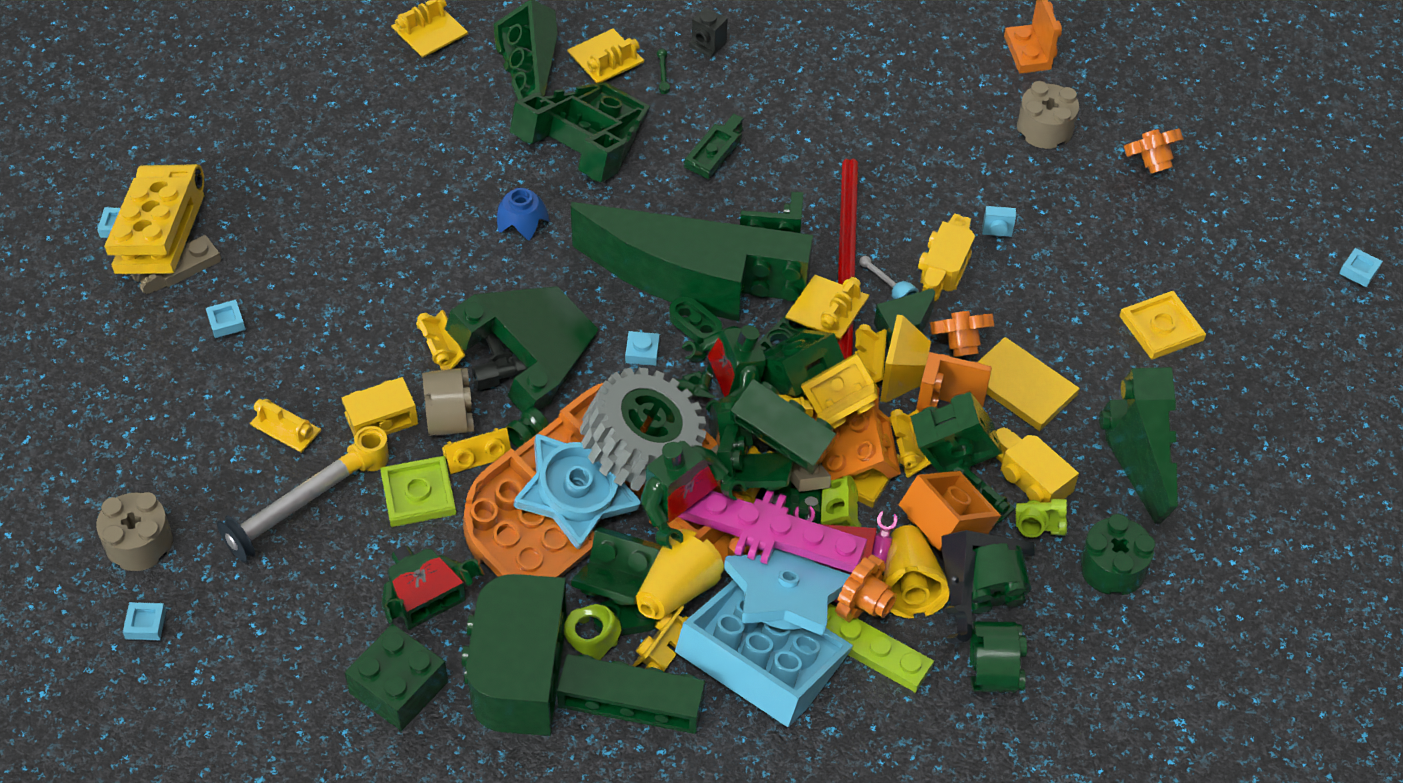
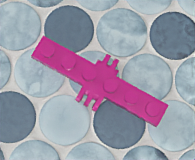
M769 490L766 491L763 500L756 498L754 504L741 499L733 500L722 493L710 491L678 516L679 518L740 537L734 554L742 556L745 547L750 546L747 558L755 560L758 551L762 550L760 562L768 564L773 550L776 548L853 572L854 568L860 563L867 544V539L788 515L789 508L784 507L787 496L780 494L776 504H773L771 502L774 492Z

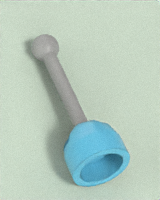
M868 256L860 258L859 264L862 267H868L893 288V299L919 292L909 282L895 283L873 265Z

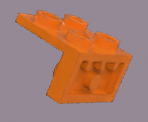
M1036 0L1032 25L1005 28L1004 37L1019 74L1051 70L1053 59L1057 57L1058 37H1061L1062 27L1060 21H1056L1053 14V5L1048 0Z
M929 352L916 409L921 412L927 407H937L939 400L950 402L954 396L970 391L983 407L992 367L979 362H971L945 354Z
M876 406L861 414L854 411L845 416L846 421L833 430L836 433L835 444L822 460V466L831 475V480L847 475L852 477L872 468L879 470L889 479L901 474L889 417Z

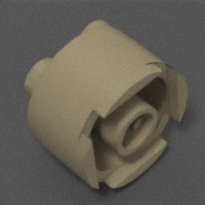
M1043 81L1034 82L1022 97L1017 121V130L1019 134L1022 132L1026 137L1025 141L1035 147L1045 149L1056 148L1057 144L1064 141L1065 144L1069 142L1074 133L1079 111L1076 91L1070 87L1046 84Z
M458 368L422 373L428 435L437 436L474 432L472 413H466L472 412L468 369Z
M128 493L116 498H108L103 502L102 510L97 518L96 528L105 553L112 563L120 565L122 569L127 571H141L159 563V558L165 552L168 554L172 547L173 534L164 508L153 493Z

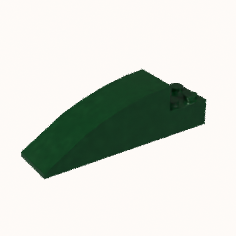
M571 202L572 246L624 282L671 303L679 297H690L716 317L739 322L744 294L796 301L808 285L813 235Z

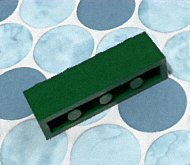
M567 654L557 688L558 708L696 734L704 701L705 680L698 679L690 674L675 675L665 673L653 667L646 669L633 667L622 661L607 662L596 660L592 656L585 654L578 656Z

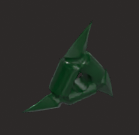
M709 364L702 373L698 371L683 375L681 380L676 379L680 382L677 388L679 387V390L682 392L688 389L694 397L717 398L708 391L713 378Z

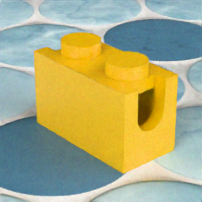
M403 377L385 381L380 385L362 391H355L350 395L341 397L346 410L344 412L354 437L360 429L366 426L379 427L388 435L418 424L416 405Z

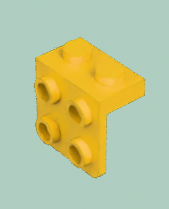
M858 353L801 384V388L817 413V418L825 420L834 429L842 425L846 421L845 416L854 411L861 414L875 405L874 400L878 398L877 385Z

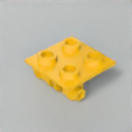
M429 0L425 4L421 3L418 5V8L413 7L411 10L399 14L395 24L391 25V28L422 58L468 34V31L444 10V7L447 6L445 0Z
M614 28L567 50L596 83L604 82L644 62V59L636 52L639 49L638 41L636 39L631 40L630 38L624 40Z
M814 275L785 318L817 331L834 333L836 338L841 340L868 300L869 295L861 292V282L855 277L846 279L842 285Z

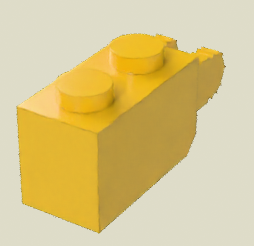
M1008 428L997 429L996 433L1002 450V454L996 456L1002 463L1000 471L1009 482L1015 483L1025 492L1029 500L1051 502L1052 499H1065L1074 492L1079 473L1039 437L1027 435L1021 439Z

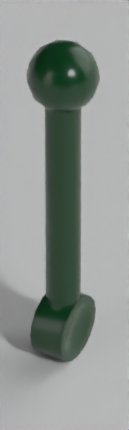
M663 48L657 51L661 72L659 92L667 94L670 92V85L666 79L665 58L668 53Z

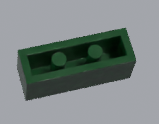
M753 379L730 410V420L813 475L835 444L836 433L833 432L834 428L821 418L815 420L805 413L806 409L794 400L787 402L778 396L779 392L769 383L763 381L760 384Z

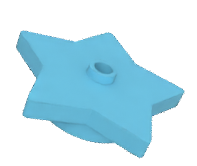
M541 434L536 435L534 440L536 474L516 496L513 504L515 508L553 518L576 549H580L600 519L638 510L640 500L627 485L623 483L621 486L613 482L616 476L611 472L605 477L599 471L602 466L599 461L592 464L588 458L592 449H584L582 442L564 443Z
M774 548L768 564L760 562L761 555H757L755 560L747 558L748 555L725 557V571L745 592L742 623L763 622L780 629L804 628L818 635H825L827 605L838 598L850 574Z

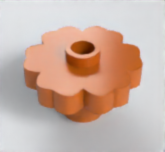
M1179 128L1160 133L1159 129L1143 133V139L1124 145L1127 157L1141 153L1145 168L1148 167L1150 174L1173 167L1171 160L1174 158L1170 144L1184 139Z
M970 311L951 313L952 319L930 322L931 335L948 334L950 350L953 349L954 357L979 354L978 346L981 345L979 329L994 326L993 314L970 316Z
M871 554L868 558L864 557L854 568L852 574L844 583L837 599L839 603L835 612L839 617L850 622L853 618L857 619L863 611L872 616L879 615L882 618L891 611L896 602L897 594L892 591L890 585L882 581V573L886 567L883 560Z

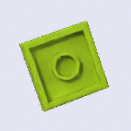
M445 456L380 468L391 527L456 515Z

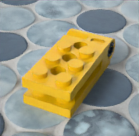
M199 164L140 165L138 167L136 178H133L104 245L107 255H115L111 264L115 274L174 273L204 197V173Z

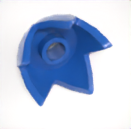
M516 188L510 191L499 203L497 212L499 233L514 225L527 240H531L539 219L550 222L547 208L542 199L526 188Z

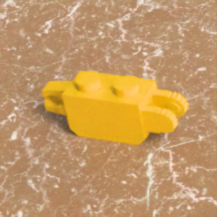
M954 214L948 223L942 221L938 232L933 231L928 242L929 252H923L921 255L918 269L922 270L920 283L924 284L922 291L933 288L935 291L934 301L939 299L942 290L953 291L959 285L971 258V248L975 239V235L969 229L971 218Z

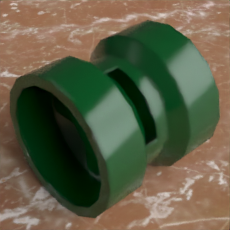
M529 407L521 414L519 420H513L506 426L509 440L516 448H519L548 426L549 423L539 410Z

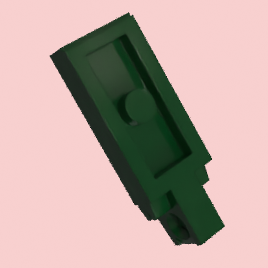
M733 114L724 125L714 124L685 158L684 168L709 179L739 144L742 138V121L744 118Z

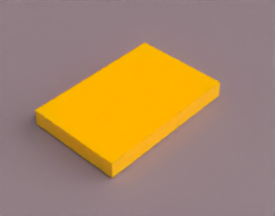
M1006 337L978 361L983 365L992 367L986 394L1038 431H1041L1079 393V387Z

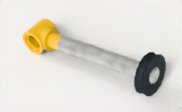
M366 426L360 429L354 437L355 443L347 447V454L240 525L228 515L225 516V523L217 521L218 531L229 550L240 561L246 563L248 555L255 557V549L251 542L253 539L356 470L378 471L381 467H385L389 461L387 435L384 430L376 426Z

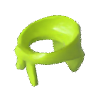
M593 604L570 612L564 624V635L577 651L592 656L596 660H601L610 648L618 644L621 623L609 608L604 605ZM590 617L599 619L603 623V629L598 636L591 639H583L577 635L575 628L578 622L584 624L590 620Z

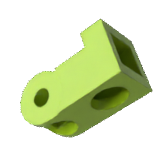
M850 475L831 480L830 488L822 489L821 524L861 527L858 520V491L855 481Z

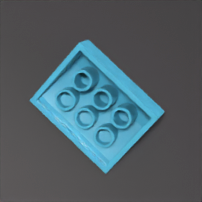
M732 580L683 622L675 652L786 727H789L807 710L850 653L853 645L827 628L825 635L821 636L804 628L789 630L772 627L763 622L742 623L745 592Z

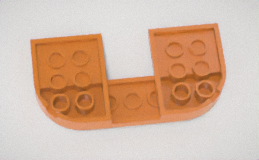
M603 383L582 393L560 410L557 419L537 434L564 443L582 442L585 435L580 434V427L584 422L582 418ZM647 416L646 421L640 429L641 432L645 433L648 425L652 421L651 417ZM706 432L702 447L711 450L717 445L716 440L708 432ZM536 435L516 451L511 448L482 471L471 485L466 498L463 517L466 543L479 564L484 562L498 577L507 574L561 578L586 558L592 550L594 531L589 535L580 549H576L553 518L517 509L513 506L516 496L536 474L534 451ZM625 480L624 483L630 488L631 482ZM645 484L641 486L639 491L632 490L640 499Z

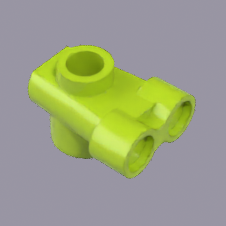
M1052 499L1051 502L1030 500L1027 503H1017L1016 527L1027 537H1038L1044 531H1050L1051 535L1066 536L1067 499Z

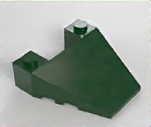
M606 82L577 86L575 92L564 93L563 89L554 90V95L543 97L542 93H534L515 102L510 133L518 136L523 142L530 144L550 136L581 153L578 170L588 175L590 179L603 182L618 174L650 108L646 103Z
M558 286L474 294L450 311L445 326L448 334L464 351H467L494 332L528 368L514 378L507 396L522 413L529 407H534L540 411L552 402L558 390L570 375L571 370L598 332V328Z
M1172 367L1132 368L1125 379L1121 381V397L1123 400H1109L1103 411H1100L1099 424L1101 430H1105L1108 445L1155 524H1161L1178 506L1177 463H1172L1170 448L1172 443H1176V431H1170L1169 412L1176 410Z

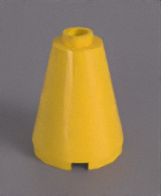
M913 525L900 526L891 534L892 543L888 550L883 575V582L890 585L892 591L897 594L896 602L890 612L903 618H914V614L925 612V616L932 615L943 608L949 599L947 578L921 529Z
M678 529L683 534L682 543L672 539L671 536L669 537L672 549L661 547L636 595L638 609L645 617L657 620L662 619L719 582L722 578L721 573L724 571V563L720 553L709 540L700 541L694 537L697 532L688 529Z

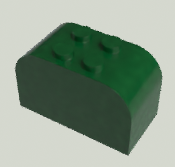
M507 574L491 580L479 593L475 615L468 616L467 636L471 637L470 645L463 646L462 667H465L464 683L469 686L472 711L476 719L486 728L505 733L551 736L565 637L564 624L568 616L565 578Z

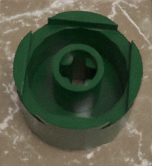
M1113 514L1110 518L1097 522L1089 530L1080 561L1083 578L1091 587L1104 594L1111 595V592H1122V595L1133 593L1141 587L1146 578L1154 555V539L1141 525L1129 520L1123 514Z
M999 543L973 549L976 552L971 604L972 612L981 614L992 610V606L1006 604L1007 607H1016L1026 602L1025 595L1031 591V584L1022 548L1015 545V550H1009L1007 543Z
M973 621L974 628H972V636L970 638V666H972L973 671H976V676H971L972 691L1015 693L1017 690L1024 691L1025 670L1021 669L1020 657H1026L1027 640L1026 636H1022V625L1016 622Z

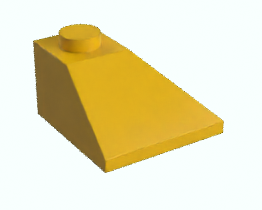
M897 314L885 363L880 402L887 403L921 386L930 352L931 341L903 315Z

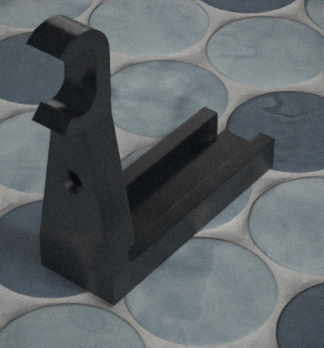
M968 530L941 536L942 553L951 606L945 608L948 614H955L957 617V633L950 634L946 638L948 642L953 644L966 642L972 636L971 604L976 552L973 549L991 544L1007 543L1009 550H1015V545H1018L1022 548L1023 556L1030 557L1035 556L1034 542Z

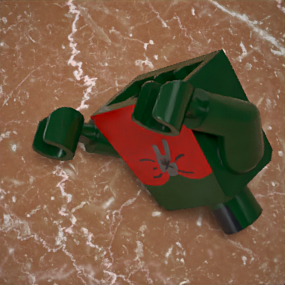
M745 325L742 328L730 326L704 338V343L698 344L687 341L682 346L683 350L693 351L690 356L685 357V359L693 362H701L706 356V351H709L707 357L724 397L736 396L740 398L753 379L759 383L761 382L766 358L758 342L759 331L754 326ZM715 399L711 400L707 404L706 410L710 412L711 403L720 401Z
M685 441L669 442L663 446L662 455L647 466L646 484L641 495V503L653 527H658L659 529L656 533V541L659 545L672 549L669 543L670 536L680 543L683 542L681 531L669 527L667 522L673 521L718 486L717 481L720 480L722 482V493L733 500H737L732 494V488L735 485L741 490L747 491L744 482L728 475L729 469L712 450L700 445L691 447Z
M400 546L391 556L396 564L387 570L389 581L383 585L381 607L385 612L388 624H392L394 618L402 616L407 629L410 630L466 601L463 581H465L467 586L473 584V577H482L485 574L477 559H469L461 563L444 555L438 556L432 549H425L414 555L409 546Z

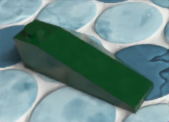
M528 0L494 23L495 46L497 52L505 60L503 64L505 70L511 74V84L518 100L534 93L545 95L558 34L555 10L535 0Z

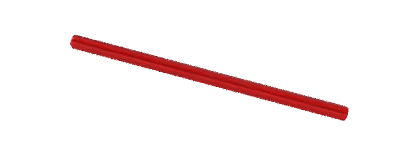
M854 158L851 160L845 159L842 162L838 283L842 285L846 279L855 277L858 162ZM853 322L841 340L837 339L844 359L852 356Z

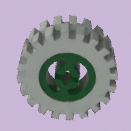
M640 367L636 374H634L632 368H627L622 371L621 375L615 372L609 377L608 381L605 380L582 418L584 422L580 427V434L585 435L582 440L583 448L592 449L588 456L592 464L599 461L602 464L599 471L605 477L611 472L616 476L613 482L622 486L626 480L631 482L630 489L639 491L643 484H646L647 466L662 455V448L665 444L685 441L691 447L695 445L702 446L706 436V431L702 430L706 425L705 417L698 416L702 408L698 402L691 404L689 401L693 394L688 389L681 392L677 388L680 382L674 378L670 382L663 380L665 373L656 370L654 375L651 376L648 375V368ZM647 416H649L652 418V421L648 425L645 433H643L640 431V429L646 421Z

